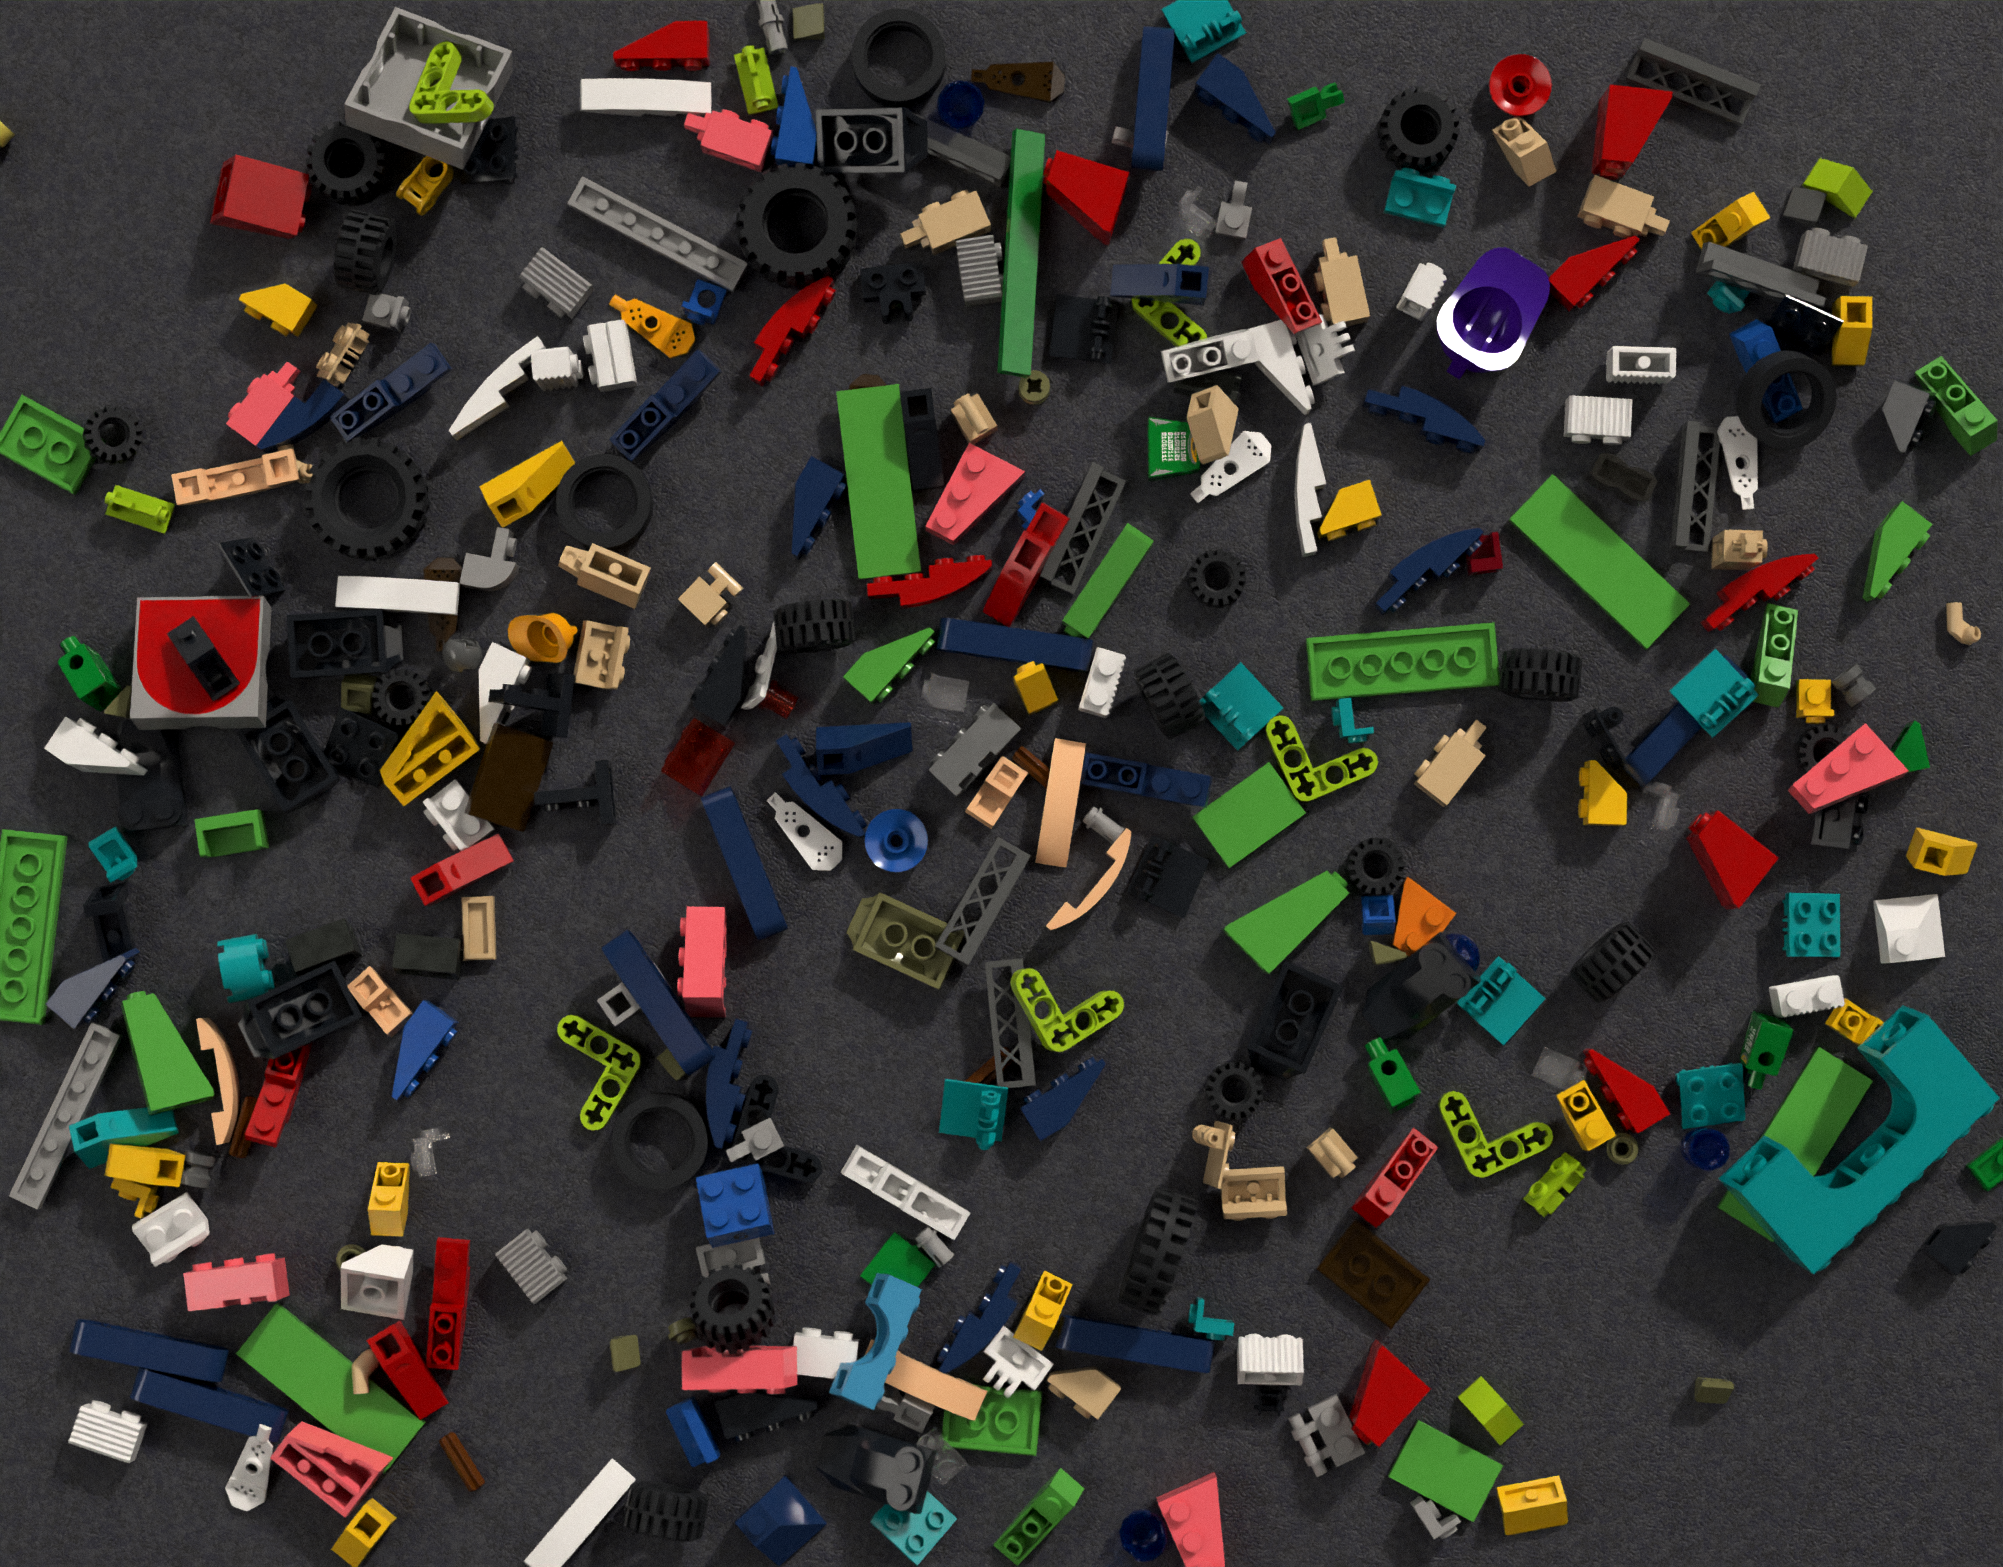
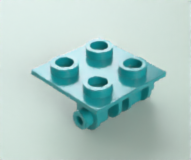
M1177 0L1161 9L1171 28L1175 29L1174 33L1191 63L1246 34L1241 24L1243 21L1239 12H1234L1228 0Z
M1716 648L1669 691L1712 738L1759 696L1754 690V683L1749 678L1744 679Z
M1241 662L1200 699L1205 717L1237 751L1283 709L1280 703Z
M1785 893V900H1782V903H1784V916H1787V918L1782 919V922H1787V928H1782V931L1788 932L1787 935H1784L1783 950H1786V957H1840V894Z
M1498 956L1480 976L1481 982L1456 1003L1504 1046L1546 998L1522 978L1510 963H1506Z
M1731 1062L1728 1065L1715 1067L1710 1065L1708 1068L1700 1067L1699 1069L1687 1071L1682 1069L1679 1073L1675 1074L1676 1085L1680 1086L1683 1129L1745 1120L1742 1063L1733 1064Z
M945 1079L939 1133L976 1138V1143L981 1150H989L995 1141H1002L1008 1087Z
M927 1491L921 1514L896 1510L890 1505L885 1504L873 1515L870 1523L918 1566L957 1518Z

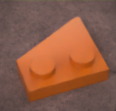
M1406 877L1403 881L1402 897L1392 945L1398 950L1406 952L1407 957H1409L1437 933L1443 932L1456 913L1411 878Z

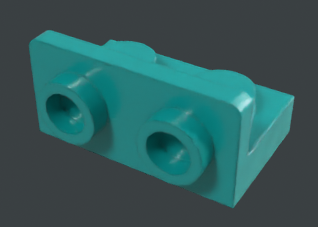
M1402 168L1401 171L1395 170L1383 213L1444 228L1456 185L1451 184L1448 178L1442 176H1432V179L1419 176V171L1410 168Z

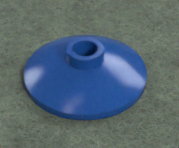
M890 809L878 814L870 822L865 834V847L870 859L881 869L890 872H903L916 866L924 857L928 846V835L922 821L913 813L902 809ZM895 835H899L903 839V843L899 847L891 845V838Z

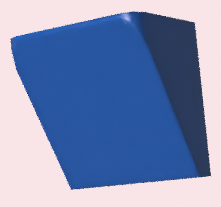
M1393 895L1361 896L1363 935L1393 934L1396 923Z

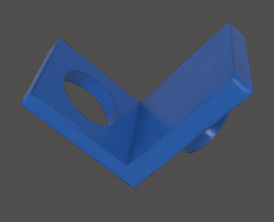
M698 279L689 302L683 301L682 310L687 315V319L693 323L705 325V322L714 325L727 291L724 288ZM705 290L712 291L716 296L715 304L709 308H704L698 303L699 294Z

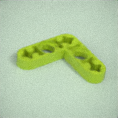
M449 41L441 42L432 49L410 101V112L420 123L480 122L487 119L494 109L493 102L483 90H450L461 64L462 56L454 44ZM441 78L436 85L430 87L435 80ZM457 102L452 109L446 111L451 104Z
M1182 239L1171 248L1158 264H1172L1168 262L1169 259L1176 263L1181 256L1179 249L1187 250L1190 247L1193 249L1192 257L1194 259L1186 258L1181 264L1196 266L1200 259V247L1192 239ZM1132 299L1131 304L1134 311L1176 347L1188 343V339L1183 334L1180 335L1179 339L1174 337V335L1180 332L1184 323L1189 326L1185 329L1189 336L1194 337L1197 334L1200 336L1199 340L1207 338L1205 331L1173 303L1151 300L1152 307L1145 305L1142 308L1139 306L1140 299ZM1164 314H1175L1179 321L1177 327L1174 329L1164 328L1160 322Z
M1275 716L1266 725V737L1289 789L1298 801H1312L1369 776L1377 768V756L1368 748L1357 749L1313 768L1296 728L1288 717ZM1278 721L1280 725L1288 726V730L1285 732L1287 741L1294 738L1296 743L1287 745L1281 751L1277 747V745L1283 744L1279 735L1273 736L1271 732L1275 728L1274 723ZM1289 750H1296L1301 755V764L1296 768H1290L1284 763V755ZM1358 754H1362L1364 758L1370 757L1369 770L1364 771L1362 767L1352 770L1351 772L1355 777L1350 779L1348 768L1342 761L1348 759V765H1351L1359 760ZM1331 766H1337L1343 772V779L1338 784H1331L1326 779V770ZM1304 767H1307L1309 773L1302 775L1306 783L1312 782L1314 785L1310 790L1311 795L1306 796L1304 792L1299 794L1297 788L1301 786V782L1298 776L1292 780L1289 774L1297 773Z
M1021 968L1013 973L1010 985L1042 1045L1049 1051L1063 1052L1117 1018L1124 1009V1001L1119 993L1103 990L1067 1013L1062 1014L1038 971ZM1023 976L1032 978L1029 987L1033 993L1040 992L1041 995L1033 997L1028 988L1021 987V984L1024 982ZM1104 998L1113 1000V1003L1110 1005L1112 1011L1101 1010L1096 1013L1093 1010L1099 1009L1106 1004ZM1040 1001L1046 1002L1049 1007V1013L1044 1019H1039L1035 1014V1006ZM1081 1012H1085L1089 1017V1025L1084 1030H1080L1075 1023L1077 1015ZM1069 1029L1072 1032L1066 1033L1059 1038L1061 1044L1052 1043L1051 1041L1054 1038L1053 1031L1064 1032Z
M568 1015L562 1018L558 1024L557 1032L559 1037L567 1044L606 1066L580 1113V1120L584 1127L589 1130H600L610 1121L639 1071L642 1057L634 1047L582 1017ZM574 1021H577V1029L583 1033H587L588 1027L593 1030L586 1038L584 1047L579 1044L583 1040L580 1036L572 1035L570 1038L566 1036L568 1032L564 1028L566 1023L572 1024ZM596 1036H603L608 1041V1049L603 1054H596L592 1051L591 1042ZM615 1043L620 1045L616 1052L624 1056L629 1052L633 1054L632 1061L635 1062L634 1067L627 1066L625 1069L621 1068L622 1061L616 1057L612 1058V1062L606 1060L612 1054ZM608 1079L616 1080L620 1086L619 1094L613 1098L607 1097L602 1091L603 1083ZM596 1095L602 1101L612 1103L610 1110L606 1105L603 1106L600 1112V1116L603 1117L602 1122L589 1123L590 1116L587 1114L588 1110L594 1111L600 1103L594 1101Z
M1449 1091L1444 1093L1439 1099V1112L1466 1169L1475 1177H1488L1545 1150L1552 1143V1130L1548 1125L1541 1122L1529 1123L1487 1143L1468 1100L1463 1094ZM1449 1097L1461 1101V1105L1457 1107L1462 1117L1467 1113L1469 1119L1461 1120L1452 1126L1451 1120H1456L1457 1118L1453 1111H1446L1445 1106L1449 1104ZM1464 1125L1472 1126L1476 1133L1474 1140L1467 1144L1461 1142L1458 1137V1131ZM1534 1128H1537L1538 1131H1545L1546 1135L1542 1137L1543 1143L1539 1145L1538 1142L1532 1141L1526 1144L1530 1150L1525 1152L1523 1143L1517 1135L1522 1133L1523 1139H1527L1534 1135L1532 1130ZM1508 1140L1515 1142L1518 1148L1516 1156L1511 1159L1504 1158L1500 1152L1501 1145ZM1494 1147L1495 1156L1501 1164L1496 1166L1495 1160L1489 1161L1485 1164L1486 1170L1483 1172L1479 1168H1473L1472 1164L1476 1162L1475 1156L1479 1154L1481 1158H1487L1492 1155L1488 1149Z

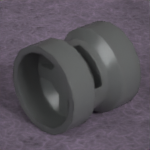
M1857 663L1831 681L1837 690H1841L1844 693L1845 701L1850 707H1853L1876 690L1872 682L1865 680L1862 676L1863 671Z
M184 1150L185 1166L182 1172L181 1183L194 1187L209 1188L211 1181L209 1169L214 1166L216 1156L198 1151Z

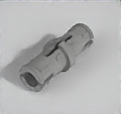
M756 0L761 18L759 25L766 37L768 53L770 55H777L786 52L788 47L782 28L784 21L782 15L779 14L776 1Z

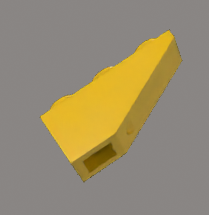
M560 441L479 487L489 508L503 528L529 514L560 484L564 474L575 462L563 441Z

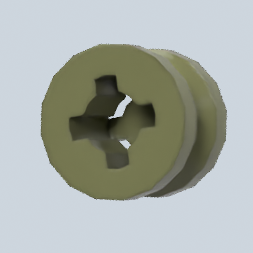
M1033 370L1031 371V376L1027 378L1021 377L1019 381V395L1025 403L1034 406L1040 405L1048 398L1050 383L1044 373Z

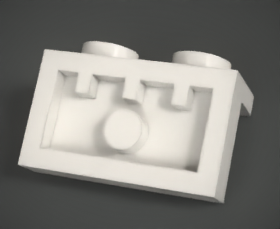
M456 779L432 798L425 799L423 803L427 809L423 812L434 826L440 824L445 830L446 834L443 835V838L454 851L458 848L460 851H463L479 843L493 832L495 828L487 820L464 813L470 796Z
M186 1192L134 1223L132 1231L150 1253L151 1263L154 1267H157L162 1263L171 1262L180 1252L188 1247H194L202 1243L209 1235V1225L206 1216Z

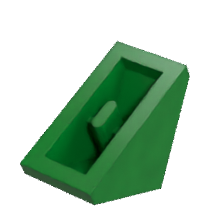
M1915 720L1908 722L1890 751L1909 772L1930 768L1921 725Z

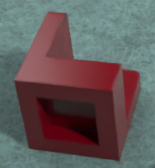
M1496 531L1482 536L1479 540L1483 544L1470 557L1465 553L1468 576L1495 573L1503 569L1499 533Z

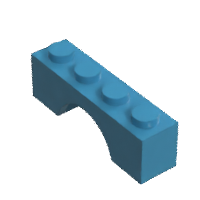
M876 1274L865 1304L873 1312L877 1324L875 1342L870 1351L861 1359L840 1364L829 1391L830 1394L862 1408L875 1409V1406L884 1395L883 1386L886 1378L895 1367V1356L899 1345L907 1337V1325L911 1315L918 1309L920 1303L919 1295L922 1289L889 1274Z

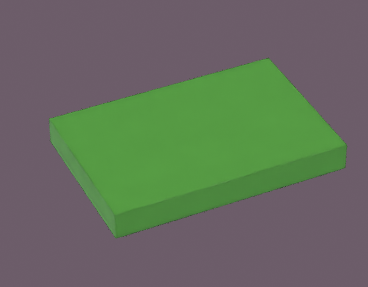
M21 395L0 432L1 455L74 495L78 492L96 460V457L92 458L89 455L90 451L84 447V428L24 395Z
M1268 762L1192 818L1229 869L1306 814V812L1270 762Z
M973 1384L988 1391L975 1421L944 1409L941 1447L1036 1456L1042 1391L1016 1388L1008 1399L1003 1395L1007 1387H1001L997 1391L993 1386Z
M1417 1419L1387 1476L1474 1522L1503 1465Z

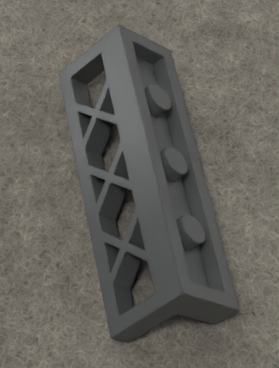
M1644 38L1640 43L1625 79L1646 89L1673 91L1672 99L1738 126H1742L1751 102L1757 96L1761 86L1759 83L1647 38ZM1640 60L1652 64L1657 75L1649 79L1635 75ZM1660 68L1665 69L1667 71L1662 73ZM1673 73L1680 75L1686 87L1677 91L1670 89L1664 77ZM1659 80L1660 83H1661V85L1658 84V83H1655L1654 81ZM1701 85L1710 87L1715 99L1707 102L1697 99L1693 89ZM1718 91H1720V92H1722V93H1725V94L1722 95V96H1720V94H1719ZM1735 97L1744 101L1739 115L1728 112L1722 100Z
M915 114L927 121L929 157L998 188L1001 187L1010 168L1011 156Z
M1711 242L1703 243L1696 274L1777 302H1781L1784 296L1788 294L1816 308L1824 307L1826 298L1816 295L1819 279Z
M1688 420L1682 425L1670 549L1708 553L1720 441L1717 432L1718 428L1700 426L1698 421ZM1699 434L1713 435L1711 449L1702 455L1698 450ZM1711 453L1709 463L1705 457ZM1701 461L1709 471L1708 480L1699 486L1695 481L1696 464ZM1708 484L1706 494L1702 488ZM1698 492L1706 502L1705 510L1696 517L1692 512L1693 495ZM1703 516H1704V525H1703V524L1700 522V520H1699V519H1700L1701 517H1703ZM1694 523L1703 533L1702 545L1689 544L1690 526Z
M1092 462L1067 516L1071 519L1040 575L1041 581L1072 595L1075 594L1125 486V480L1104 471L1103 466ZM1100 478L1117 485L1113 496L1103 500L1099 499L1096 486ZM1092 495H1094L1096 502L1089 504ZM1109 502V505L1104 513L1102 504ZM1098 506L1102 520L1099 525L1087 529L1083 520L1084 512ZM1079 523H1081L1083 531L1075 533ZM1097 530L1091 541L1089 533ZM1085 535L1089 545L1087 552L1073 557L1069 546L1072 539ZM1067 551L1070 559L1062 561ZM1080 559H1083V561H1082V563H1081V565H1080V567H1079V570H1078V567H1077L1075 561H1078V560H1080ZM1072 563L1076 573L1071 586L1054 579L1059 567Z
M997 837L936 943L935 948L956 959L957 964L967 969L1031 855ZM999 847L1016 856L1010 867L997 870L994 856ZM991 863L993 871L985 873ZM1007 872L1002 882H1000L999 874ZM994 875L998 887L995 894L981 897L978 886L980 880ZM976 891L977 898L969 900L973 892ZM991 899L987 908L985 909L983 901ZM979 903L982 913L980 920L965 924L962 913L965 906ZM960 917L962 926L954 927ZM975 927L969 937L967 929ZM963 930L966 944L961 953L944 944L950 933Z
M1023 958L985 962L997 1086L1008 1088L1034 1086L1036 1081L1029 1019L1015 994L1013 998L1007 993V990L1011 987V981L1003 990L993 982L992 968L1011 966V974L1013 975L1017 970L1024 968ZM1023 976L1024 982L1021 984V987L1026 988L1025 976ZM994 987L1001 992V994L996 998V1000L994 994ZM1003 995L1015 1003V1012L1008 1021L996 1013V1004ZM1015 1016L1017 1022V1029H1015L1010 1024V1022L1015 1018ZM997 1018L1004 1023L999 1032ZM1006 1027H1009L1018 1035L1019 1043L1011 1053L999 1043V1036ZM1018 1048L1020 1051V1061L1013 1056ZM1000 1050L1008 1056L1003 1063L1001 1062ZM1010 1058L1021 1066L1022 1080L1003 1081L1002 1068Z

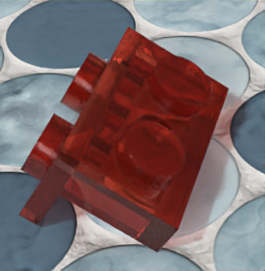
M693 718L690 724L684 728L674 750L666 757L661 772L702 797L735 743L696 718Z

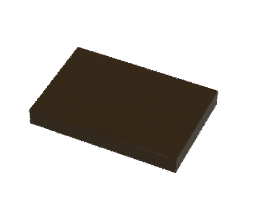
M494 723L464 813L524 832L535 801L534 792L538 791L554 742Z
M1356 1219L1353 1220L1315 1268L1390 1329L1394 1327L1431 1280Z

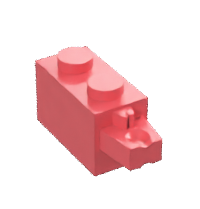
M722 109L721 113L714 110L712 113L706 112L704 118L690 113L687 114L684 128L698 134L697 140L701 141L700 146L703 153L762 173L773 139L772 130L768 129L769 126L758 120H751L750 123L740 120L738 114Z
M286 362L278 373L272 371L268 376L263 374L261 378H255L247 389L248 395L243 402L236 403L228 414L229 420L226 424L256 446L295 397L292 394L296 388L292 384L300 374V370L291 363Z

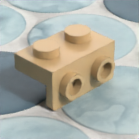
M588 620L583 621L573 673L575 675L574 683L606 690L618 689V685L622 683L625 673L622 666L623 657L630 646V636L628 635L627 627H616Z
M1284 1166L1229 1170L1226 1182H1222L1221 1185L1223 1218L1242 1221L1246 1218L1263 1217L1274 1219L1278 1216H1286Z

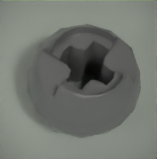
M461 636V639H452L451 637L443 646L442 659L447 668L452 671L463 672V669H472L473 671L481 662L482 649L474 638Z

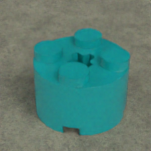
M257 934L217 942L218 947H224V952L218 953L224 989L232 991L233 996L227 997L229 1003L250 1000L268 992V990L275 989L272 971L265 970L264 959L269 958L266 939H259Z

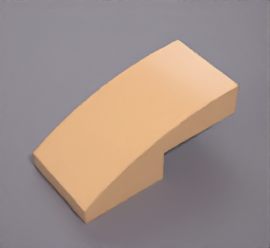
M1001 756L965 812L992 829L1028 772L1004 756Z
M371 966L365 969L347 986L362 1008L370 1013L383 1031L391 1038L405 1026L413 1015L405 1003Z

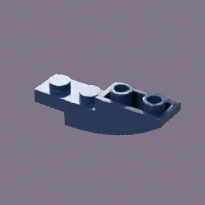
M430 343L383 380L373 382L329 417L346 442H350L353 440L352 438L365 434L432 389L431 385L447 374L452 368L434 343Z
M697 349L655 395L651 394L609 440L633 462L665 434L704 395L703 392L722 371L701 350Z
M1401 386L1397 397L1369 389L1365 394L1362 407L1369 408L1368 413L1380 417H1386L1387 414L1399 416L1398 421L1409 425H1417V422H1421L1422 426L1419 435L1425 436L1426 441L1436 445H1444V442L1457 445V450L1466 453H1474L1475 450L1480 451L1484 447L1485 439L1477 429L1462 415L1434 397L1405 386Z
M1480 528L1463 530L1432 541L1413 552L1389 572L1388 577L1395 585L1376 602L1374 607L1382 615L1389 610L1394 614L1407 601L1403 596L1411 588L1416 592L1429 579L1425 575L1427 572L1436 580L1442 575L1446 578L1450 577L1460 566L1457 560L1465 553L1470 557L1483 544L1479 539L1484 532Z
M787 734L777 739V744L792 766L791 769L782 774L791 788L811 809L826 821L846 833L863 838L865 836L863 828L868 825L858 810L852 813L846 802L850 800V797L841 783L835 786L832 781H829L820 787L818 782L823 780L821 775H818V770L814 764L807 766L801 756L806 752L798 739L795 737L790 740Z
M1086 753L1080 784L1160 801L1207 808L1213 777L1153 766L1147 763Z
M735 1019L726 1048L717 1045L713 1046L716 1058L709 1062L706 1084L707 1116L715 1147L721 1149L724 1148L725 1142L731 1144L736 1125L731 1123L735 1112L741 1113L746 1095L741 1094L743 1086L731 1083L732 1077L738 1079L743 1061L738 1058L742 1047L748 1048L753 1030L748 1029L750 1022L741 1019Z
M1009 1261L1007 1267L1001 1264L993 1279V1282L997 1283L993 1294L986 1293L978 1307V1310L983 1312L981 1317L970 1311L966 1318L961 1315L959 1316L952 1329V1333L956 1334L951 1346L945 1343L936 1360L941 1363L939 1367L940 1372L945 1374L971 1359L1001 1330L1018 1304V1301L1008 1296V1293L1021 1271V1266L1012 1261Z

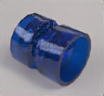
M1701 1127L1694 1128L1687 1132L1681 1141L1680 1150L1682 1157L1689 1165L1695 1168L1709 1171L1719 1169L1726 1163L1730 1155L1728 1140L1724 1134L1717 1130Z

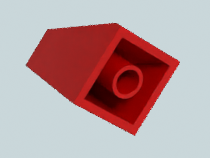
M1611 84L1608 86L1599 100L1591 174H1600V177L1608 180H1617L1618 177L1624 176L1672 99L1673 91Z
M1057 150L1054 159L1048 157L1043 173V183L1047 184V195L1102 244L1109 245L1127 189L1129 172Z
M235 154L222 164L210 223L291 239L297 236L298 232L301 233L304 228L306 216L302 214L303 204L309 201L312 184L308 183L309 174Z
M1719 810L1709 813L1705 812L1703 815L1698 814L1688 827L1691 833L1686 839L1719 902L1726 910L1740 908L1778 860V857Z
M1375 1340L1371 1345L1349 1418L1354 1423L1351 1429L1363 1442L1369 1446L1373 1441L1380 1447L1431 1389L1378 1340Z

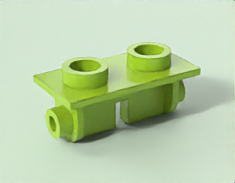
M746 46L742 48L743 53L735 54L734 58L748 114L752 115L778 108L764 47L755 49L754 46Z
M115 485L113 493L108 492L105 497V504H108L106 515L163 534L166 533L175 504Z
M1564 1152L1561 1157L1552 1162L1550 1169L1545 1175L1530 1187L1529 1193L1523 1200L1534 1207L1544 1218L1548 1213L1552 1215L1565 1199L1558 1192L1560 1188L1563 1187L1570 1194L1581 1180L1585 1178L1583 1174L1587 1170L1579 1161Z

